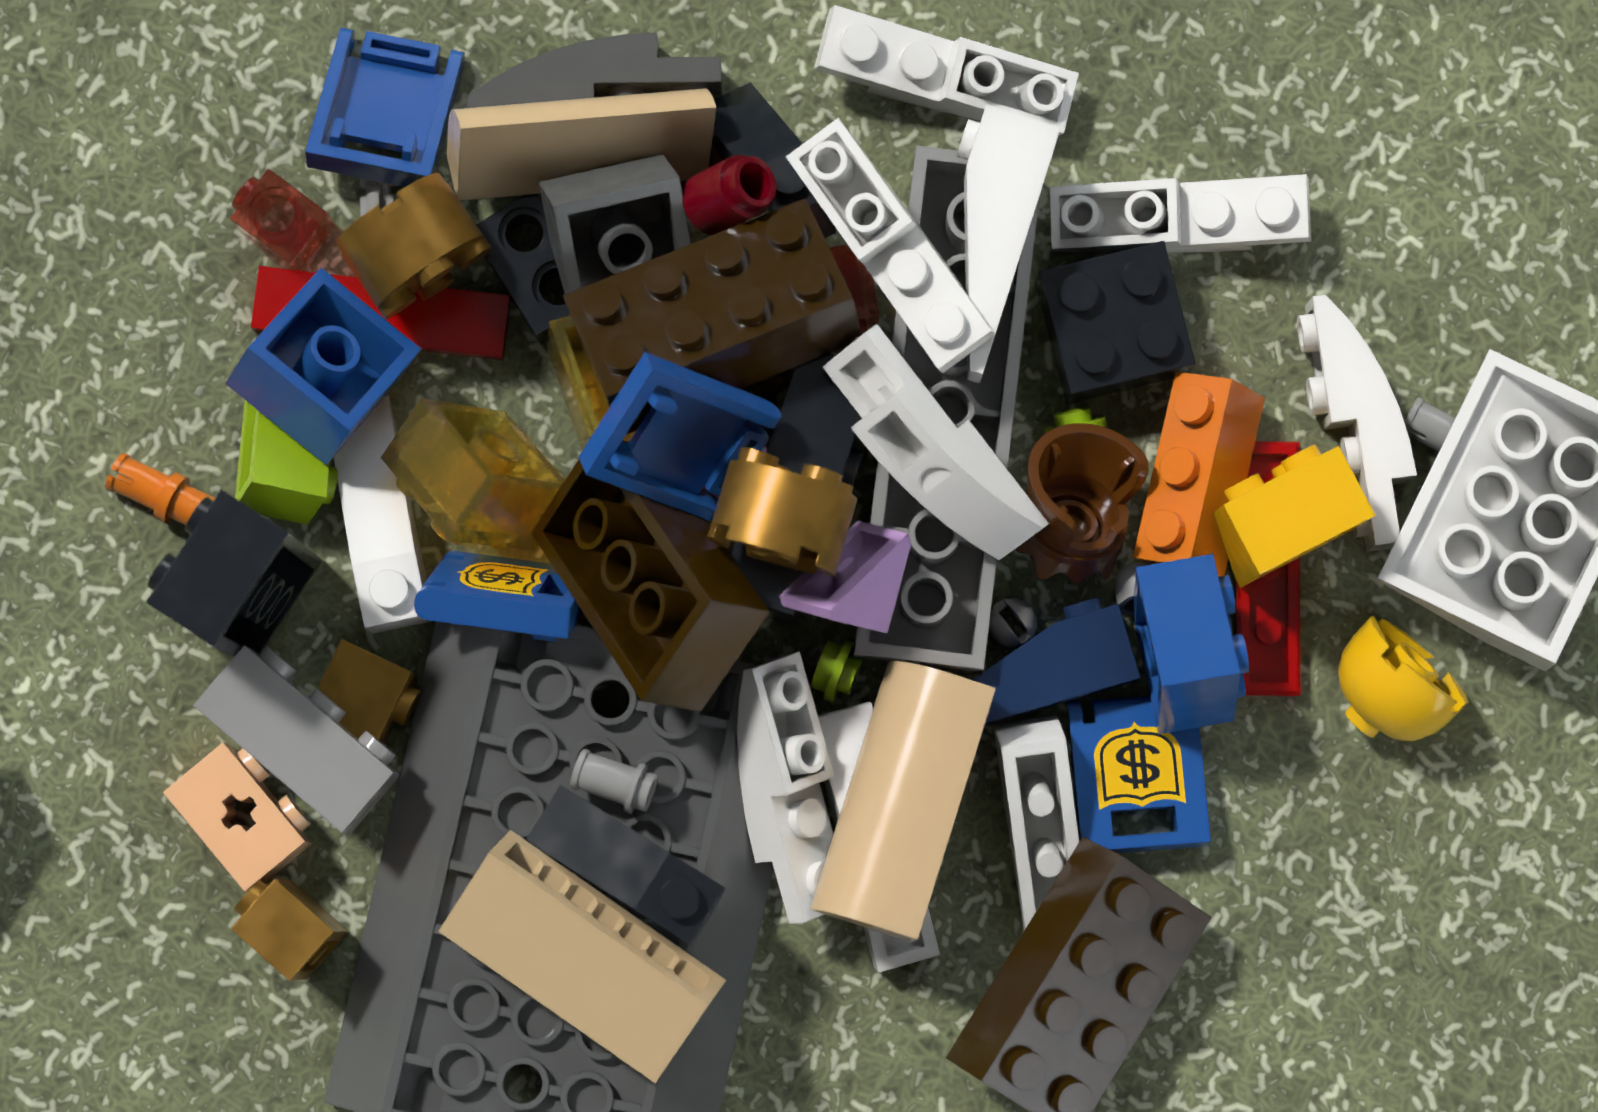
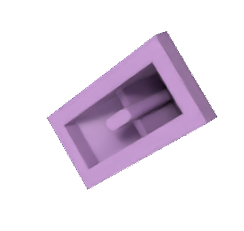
M857 521L848 530L835 576H827L819 568L816 574L804 572L780 595L782 606L833 621L888 633L911 547L909 534Z

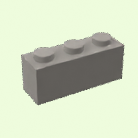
M244 645L193 706L341 833L350 835L400 777V774L388 765L396 755L367 730L357 739L339 723L347 713L319 689L316 688L309 697L290 681L297 670L270 647L267 646L259 655L256 651Z

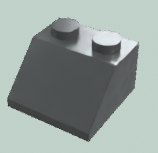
M663 154L539 182L549 240L565 294L691 244L683 206L680 178Z

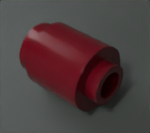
M734 155L692 176L686 182L682 195L684 210L691 223L698 230L708 235H714L762 215L775 197L776 181L770 167L760 158Z

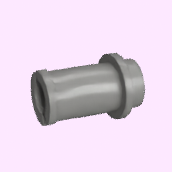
M1418 396L1404 421L1408 436L1439 452L1455 421V417L1423 401L1424 399Z
M584 749L576 761L571 776L570 789L581 790L623 804L624 812L632 814L634 809L646 812L655 792L658 775L648 772L647 764L640 762L637 768L593 754L591 751Z

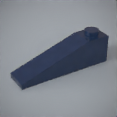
M1094 598L1063 608L1066 619L1055 622L974 678L973 681L996 688L984 726L1134 683L1140 679L1119 605L1115 604L1103 608L1100 598Z

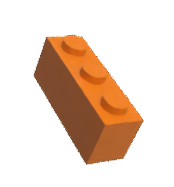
M1175 372L1134 549V559L1151 565L1213 554L1218 576L1225 575L1228 555L1214 512L1229 502L1224 491L1247 479L1265 397L1230 378Z

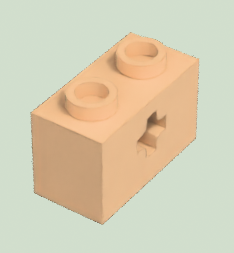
M223 742L163 793L245 892H248L260 880L265 884L313 844L304 833V830L311 825V822L288 795H285L279 801L263 783L271 774L261 763L243 748L237 752L232 745ZM235 800L245 803L255 801L257 806L250 814L256 824L251 828L240 824L232 826L230 821L237 814L235 808L231 805Z

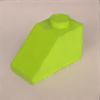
M245 400L235 498L260 515L308 525L321 505H329L332 501L337 485V469L329 466L330 462L325 465Z

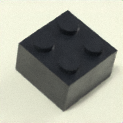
M1164 241L1039 271L1035 284L1066 405L1174 379L1175 372L1190 373L1196 362Z

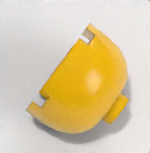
M1371 616L1353 635L1342 652L1338 667L1340 689L1351 704L1345 711V715L1355 727L1371 738H1374L1379 731L1397 741H1416L1430 736L1452 721L1467 705L1468 700L1459 683L1449 672L1441 681L1438 679V672L1427 660V658L1434 657L1406 632L1383 618L1377 623L1375 617Z

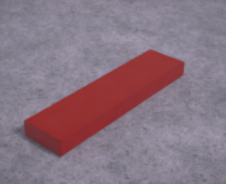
M259 266L251 329L256 332H262L316 272ZM330 274L383 317L357 277ZM445 288L430 299L423 301L418 292H416L414 295L417 299L411 305L393 317L385 319L419 346L421 351L504 361L511 297L504 294Z
M1255 441L1247 478L1259 473L1264 484L1273 480L1274 476L1271 470L1281 465L1283 460L1300 452V442ZM1300 558L1241 588L1234 577V635H1243L1249 661V673H1243L1246 696H1301Z

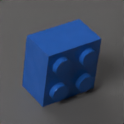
M320 268L247 348L225 384L327 465L397 385L421 351V348L324 269Z
M1213 554L1136 567L1133 622L1158 734L1233 722L1237 698L1246 696L1243 673H1249V661L1243 635H1232L1230 614L1235 613L1233 588L1229 575L1218 576Z

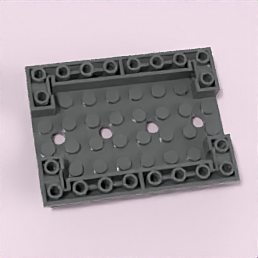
M436 621L324 1103L353 1112H720L774 869L772 862L755 863L746 825L738 768L737 722L743 671L757 665L736 660L702 711L642 702L596 631L592 628L575 625L568 639L557 637L555 642L532 639L533 634ZM808 680L809 687H810L811 694H812V693H813V688H811V683H812V681H809V680ZM614 681L621 683L627 688L630 697L629 706L619 717L604 718L595 712L592 705V697L598 686L605 682ZM586 749L593 754L637 768L640 762L647 764V771L658 775L655 792L647 811L643 812L634 809L632 814L624 812L623 804L581 790L570 789L571 776L581 751ZM560 785L727 888L693 945H690L552 858L726 979L720 991L656 1083L438 932L488 853L510 830L526 840ZM515 1065H531L541 1075V1092L531 1102H518L511 1098L506 1090V1075Z

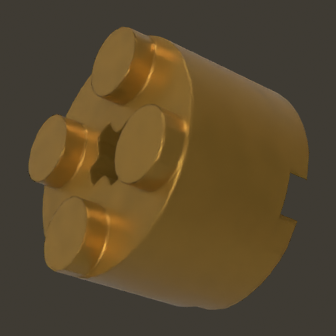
M440 173L425 176L396 192L399 197L382 209L378 205L351 224L336 240L342 257L385 319L393 317L411 305L417 299L414 295L416 292H418L423 301L435 296L454 282L455 279L450 273L454 266L458 265L460 269H464L481 259L492 249Z
M741 448L738 460H731L707 539L725 548L729 547L731 540L747 545L745 554L747 556L806 573L816 574L819 568L827 576H835L857 502V497L851 494L853 487L841 482L843 476L834 471L805 464L802 474L791 472L786 467L778 465L779 458L771 454L750 448Z

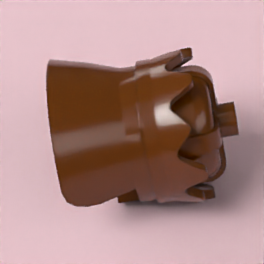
M1086 423L1062 425L1048 431L1038 439L1029 455L1028 489L1026 495L1049 524L1015 549L1018 553L1030 554V559L1035 562L1036 576L1040 580H1046L1059 572L1066 574L1075 584L1084 582L1096 572L1104 580L1109 578L1118 556L1122 553L1123 543L1127 535L1129 513L1126 503L1142 488L1147 479L1149 465L1145 454L1132 441L1116 431Z

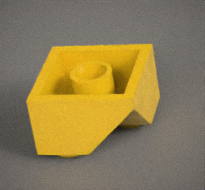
M1314 444L1283 460L1281 465L1272 469L1273 480L1264 484L1258 473L1224 491L1229 502L1217 509L1214 515L1234 577L1240 588L1349 533L1376 516L1339 446L1321 454L1317 445Z

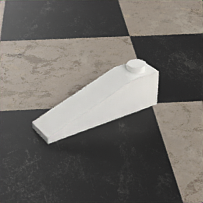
M986 105L980 123L968 119L957 157L968 160L964 176L966 293L996 334L1061 128ZM995 335L967 355V380L980 384Z
M388 394L334 456L335 468L338 471L337 480L351 564L364 628L373 634L431 622L430 620L421 619L414 609L416 594L427 578Z
M1057 715L993 724L1024 930L1079 843L1066 737Z

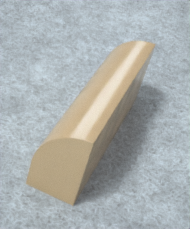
M704 88L452 109L448 120L447 159L455 194L460 201L541 194L539 182L660 154L665 156L679 176L680 181H688L692 176L709 168L716 114L714 99L710 91Z
M889 661L887 663L810 910L908 942L918 940L996 688L918 664L901 661Z
M512 830L488 853L438 931L654 1083L657 1082L726 982V979Z

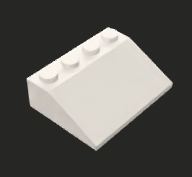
M1489 349L1377 580L1485 643L1546 672L1556 664L1598 577V400Z

